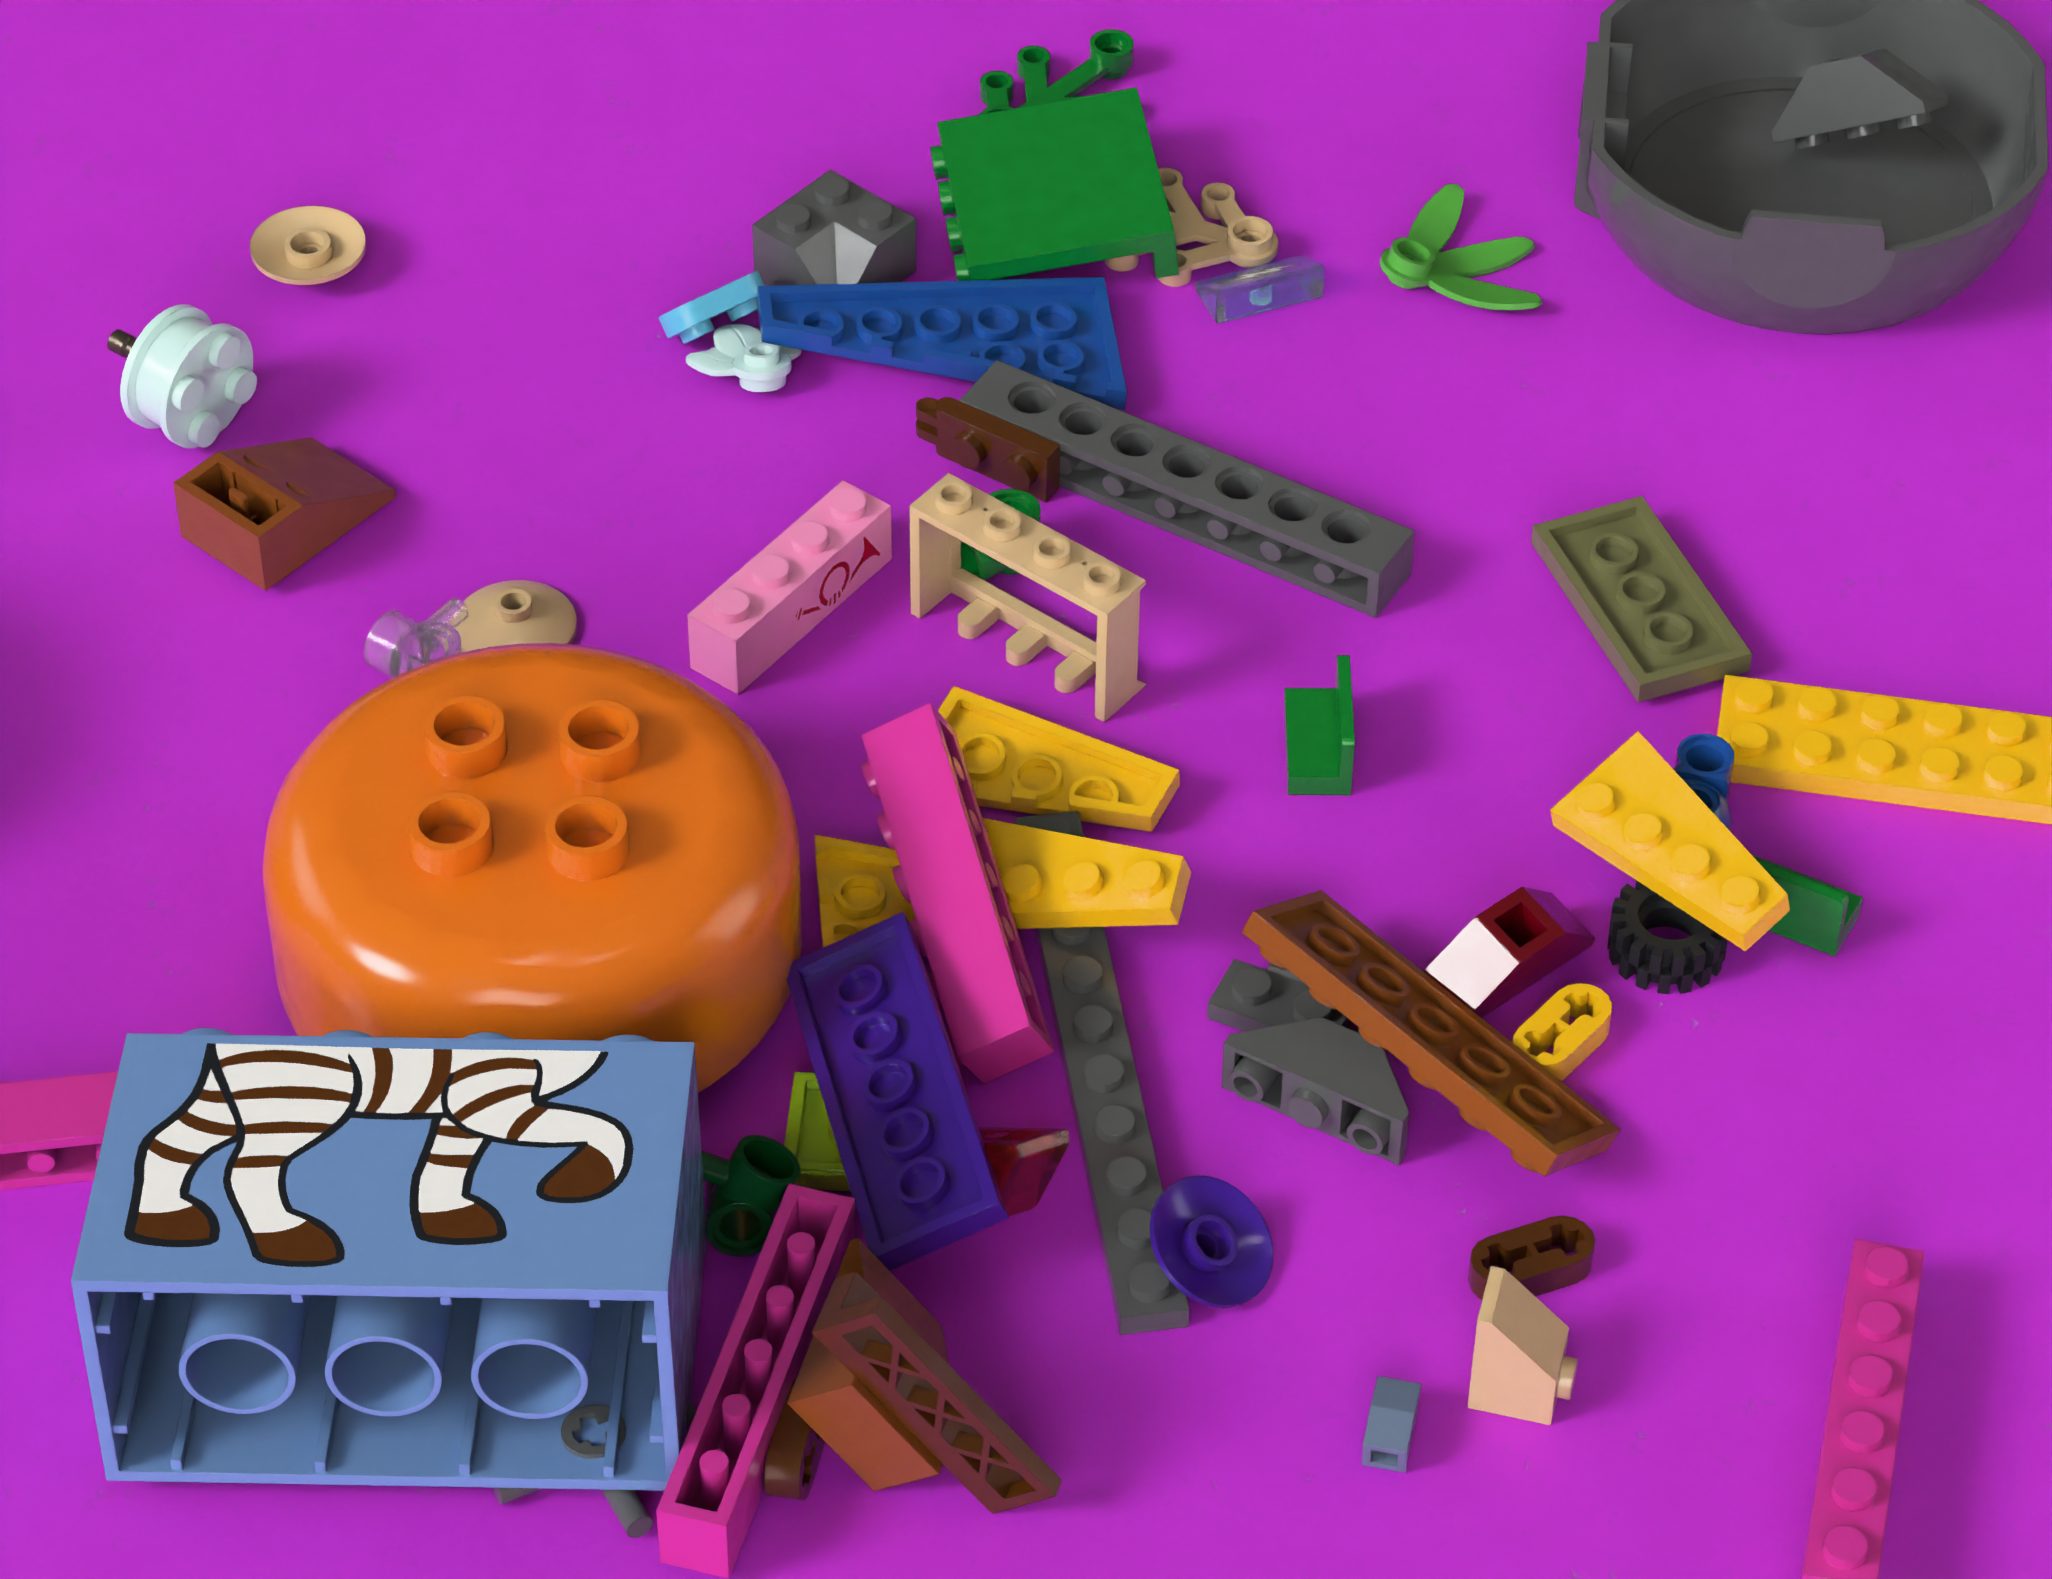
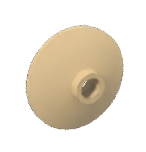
M300 206L278 212L263 221L256 228L250 240L251 258L257 269L273 280L292 285H315L342 277L359 264L366 250L365 233L359 222L343 211L325 206Z
M528 580L502 581L477 590L462 602L454 617V637L462 652L513 644H571L577 631L576 612L569 599L551 586Z

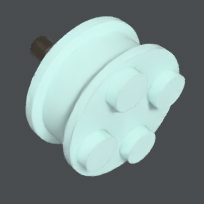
M179 304L162 311L150 321L138 338L121 329H117L112 332L107 342V347L110 351L127 359L120 386L121 403L126 416L132 422L144 428L156 429L161 427L168 440L183 448H205L210 446L218 434L233 420L241 405L252 397L256 389L257 377L253 373V350L248 336L242 330L230 324L219 323L212 325L208 315L192 305Z

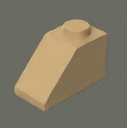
M1491 1266L1477 1319L1467 1408L1551 1425L1557 1398L1571 1399L1576 1377L1578 1358L1566 1356L1569 1327L1504 1268Z

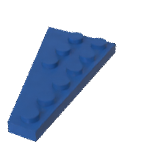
M1104 277L758 286L757 308L761 339L764 343L977 382L992 364L998 360L1113 408L1125 410L1127 390Z

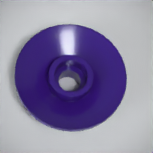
M1189 1176L1175 1182L1159 1196L1151 1214L1150 1239L1155 1257L1161 1269L1176 1288L1194 1301L1215 1308H1231L1242 1305L1255 1297L1264 1288L1272 1270L1273 1244L1269 1229L1260 1211L1243 1192L1218 1178Z

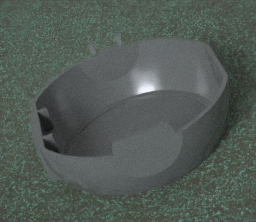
M1616 0L1600 16L1598 42L1587 43L1578 128L1580 145L1574 205L1580 211L1601 220L1623 253L1655 284L1688 304L1718 317L1763 329L1802 334L1854 333L1900 324L1920 317L1944 305L1969 288L2003 255L2028 221L2042 193L2048 171L2045 65L2029 42L2008 21L1978 0ZM1885 48L1948 94L1950 105L1930 111L1931 122L1897 129L1896 119L1879 122L1880 132L1847 139L1845 129L1828 132L1830 142L1800 149L1796 148L1795 139L1773 142L1772 130L1809 67L1832 59Z

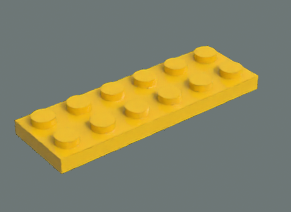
M1725 675L1717 736L1728 742L1734 751L1732 783L2052 825V717L1732 675Z

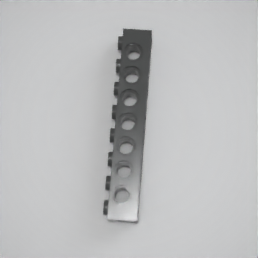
M998 360L992 364L959 400L1060 444V487L1374 618H1377L1411 576L1414 530Z

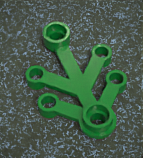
M1107 29L1095 33L1090 39L1089 59L1049 87H1047V77L1050 74L1049 51L1041 46L1022 48L1017 54V73L1024 79L1026 103L1020 107L1077 98L1074 96L1101 77L1105 79L1123 77L1133 64L1134 41L1132 37L1126 32L1116 29ZM990 71L981 77L980 99L983 103L987 104V108L980 114L1014 109L1009 106L1013 99V78L1010 74L1003 71Z

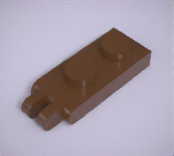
M926 397L917 401L916 417L918 419L916 421V434L919 438L936 445L938 455L1013 489L1028 492L1046 503L1059 490L1060 444L951 397H944L939 400Z

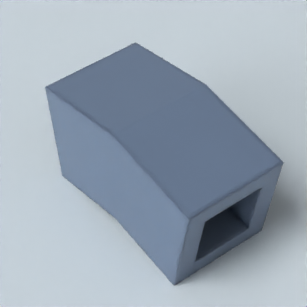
M1382 1376L1377 1377L1363 1440V1466L1406 1473L1418 1416L1421 1383Z

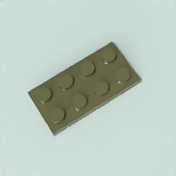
M1643 496L1533 525L1531 544L1638 703L1724 679L1725 675L1735 676L1750 671L1752 652Z

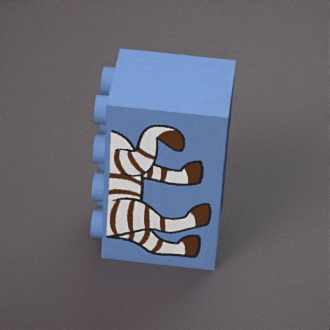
M197 1028L182 1034L127 1033L71 1278L106 1481L664 1491L688 1433L707 1246L695 1042H660L638 1035H617L603 1041L513 1039L506 1035L491 1032L475 1033L464 1038L373 1037L353 1030H339L323 1036L233 1035L214 1028ZM586 1405L610 1407L608 1422L606 1421L598 1425L595 1418L584 1420L581 1422L582 1432L573 1436L579 1443L589 1439L592 1446L602 1445L606 1442L604 1457L595 1459L582 1458L572 1454L565 1448L561 1438V1426L565 1418L572 1411ZM620 1416H622L626 1427V1437L618 1449Z

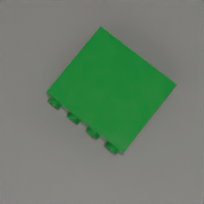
M1137 87L937 122L940 145L931 146L930 153L935 180H947L937 183L943 216L954 214V217L945 218L951 252L962 251V254L953 255L957 281L994 280L1150 252L1156 279L1179 275L1174 227Z

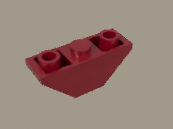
M1520 887L1475 916L1423 972L1482 1018L1591 947L1596 938L1552 893Z

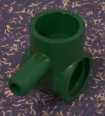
M761 1135L743 1137L729 1160L701 1150L703 1181H706L705 1230L709 1243L717 1251L733 1257H747L761 1252L788 1184L794 1185L800 1176L801 1169L797 1158L783 1144Z

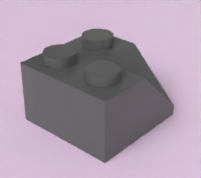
M832 170L824 173L752 224L754 272L759 271L764 284L767 286L895 283L904 281L916 272V218Z

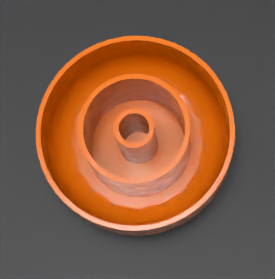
M527 643L494 646L462 652L428 662L401 673L375 687L350 704L300 754L286 775L276 796L267 827L262 872L276 980L283 1007L298 1036H323L334 1031L353 1030L373 1037L464 1038L475 1033L491 1032L506 1035L513 1039L603 1041L617 1035H638L660 1042H695L697 1090L699 1093L736 1067L758 1045L776 1021L790 994L786 979L792 961L800 958L802 948L799 834L794 809L779 767L762 740L731 708L693 681L668 668L642 658L584 645Z

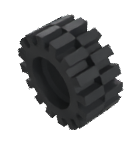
M1637 880L1635 889L1629 884H1626L1621 889L1620 898L1615 897L1612 906L1607 949H1610L1609 959L1612 965L1620 964L1619 974L1625 980L1637 974L1635 986L1646 990L1651 981L1658 983L1657 993L1669 994L1670 985L1677 984L1680 994L1691 992L1693 980L1702 988L1710 983L1711 974L1717 977L1725 960L1727 939ZM1656 927H1671L1685 932L1690 937L1677 940L1664 939L1653 935L1647 930Z

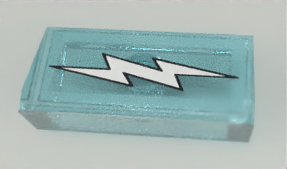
M1300 255L1196 281L1195 290L1215 322L1219 324L1323 297L1325 269L1320 262Z

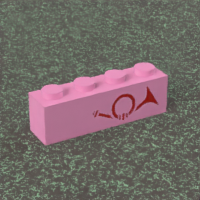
M844 480L841 481L687 614L690 668L739 695L892 559L891 505Z

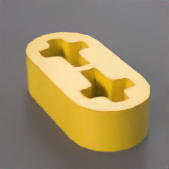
M1576 983L1567 985L1557 991L1517 1029L1513 1035V1043L1562 1081L1594 1052L1609 1035L1612 1002L1602 989L1591 984ZM1570 1015L1577 1018L1571 1025H1569ZM1552 1044L1554 1045L1553 1055L1545 1052Z

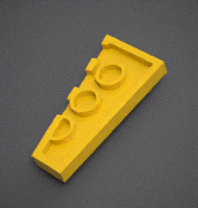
M956 686L952 687L938 709V712L956 732L978 806L1037 815L1078 811L1080 821L1152 832L1180 786L1179 769Z
M1639 731L1550 809L1554 827L1745 952L1790 911L1788 894Z
M983 818L1017 929L1178 925L1191 876V870L1184 856Z

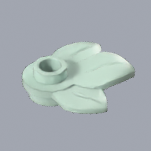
M728 324L714 331L715 347L706 351L688 354L686 356V363L693 369L710 376L739 377L740 386L747 391L771 392L785 386L786 375L792 369L791 361L799 357L802 350L764 343L761 339V331L758 328L743 324Z

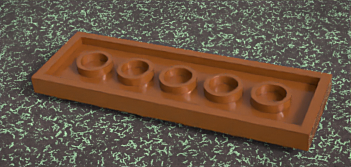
M1322 890L1254 910L1250 915L1242 933L1259 946L1261 955L1268 962L1277 967L1288 969L1309 986V993L1315 1000L1324 1006L1340 1011L1358 1026L1360 1035L1367 1042L1378 1048L1388 1050L1408 1066L1409 1074L1415 1081L1429 1089L1440 1092L1459 1108L1461 1117L1467 1123L1479 1130L1488 1131L1510 1149L1512 1158L1525 1169L1540 1173L1546 1177L1605 1152L1610 1148L1621 1130L1618 1126Z

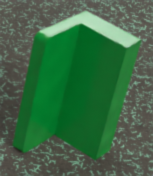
M1337 655L1335 688L1284 689L1287 795L1351 796L1355 735L1350 655Z
M1752 855L1788 894L1790 911L1768 931L1835 957L1860 916L1863 897Z

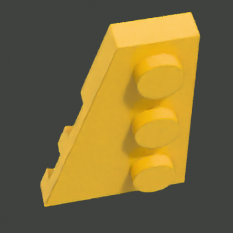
M814 834L822 948L901 912H904L908 921L916 918L912 903H908L904 899L894 879L893 867L900 865L896 849L892 850L891 848Z

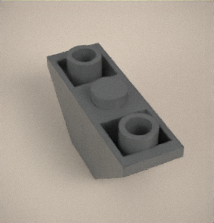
M1885 48L1832 59L1809 67L1772 130L1773 142L1795 139L1796 148L1800 149L1830 142L1828 132L1845 129L1846 138L1852 139L1880 132L1879 122L1896 119L1897 129L1931 122L1930 111L1950 105L1948 94Z
M1323 1017L1233 1033L1225 1040L1223 1045L1222 1088L1234 1092L1246 1101L1259 1103L1286 1115L1302 1126L1315 1128L1347 1142L1363 1153L1376 1155L1396 1165L1401 1164L1406 1155L1409 1110L1384 1049L1370 1044L1360 1033Z

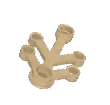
M1172 168L1158 169L1174 227L1176 246L1195 241L1208 244L1187 251L1176 249L1179 275L1158 278L1161 283L1171 287H1179L1191 280L1192 270L1228 261L1244 268H1255L1275 258L1278 252V238L1273 232L1271 224L1260 217L1245 216L1235 201V190L1230 185L1219 182L1206 185L1201 192V212L1208 218L1221 220L1223 224L1221 226L1204 220L1184 189L1183 176L1179 171ZM1146 253L1107 259L1105 264L1115 271H1129L1138 265L1139 255Z

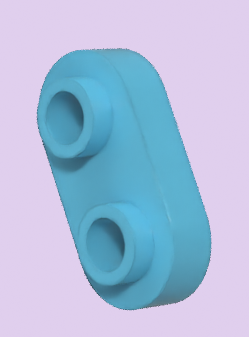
M755 271L659 316L658 319L668 339L679 334L683 344H686L715 330L711 319L727 312L731 322L757 311L758 286H765L759 271Z

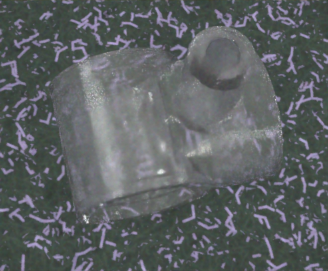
M452 598L427 620L418 622L397 610L387 612L374 624L368 634L364 646L365 662L383 674L394 678L401 673L428 662L462 653L461 638L455 628L468 617L467 606L463 601Z

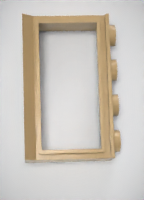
M950 473L945 475L910 505V598L912 615L921 619L946 596L953 593L970 603L958 614V634L966 639L977 638L998 619L1018 630L1006 641V660L1009 664L1023 666L1046 646L1059 652L1067 658L1055 668L1054 686L1056 690L1061 693H1073L1096 673L1095 718L1104 723L1147 685L1137 679L1140 590L1146 585L1145 579ZM961 541L1097 616L1096 642L961 568Z

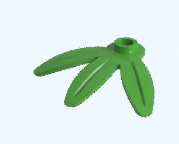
M1447 184L1441 188L1421 209L1412 224L1408 237L1395 239L1391 247L1383 251L1379 261L1380 267L1388 279L1396 286L1404 289L1429 286L1436 292L1455 301L1491 310H1524L1537 308L1542 305L1541 298L1535 293L1469 278L1503 270L1522 260L1535 249V243L1531 239L1522 236L1511 237L1440 252L1453 236L1462 210L1464 190L1456 184Z

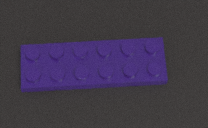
M904 912L792 961L786 980L852 1197L855 1198L856 1210L868 1249L891 1271L1008 1219L1009 1217L913 928Z

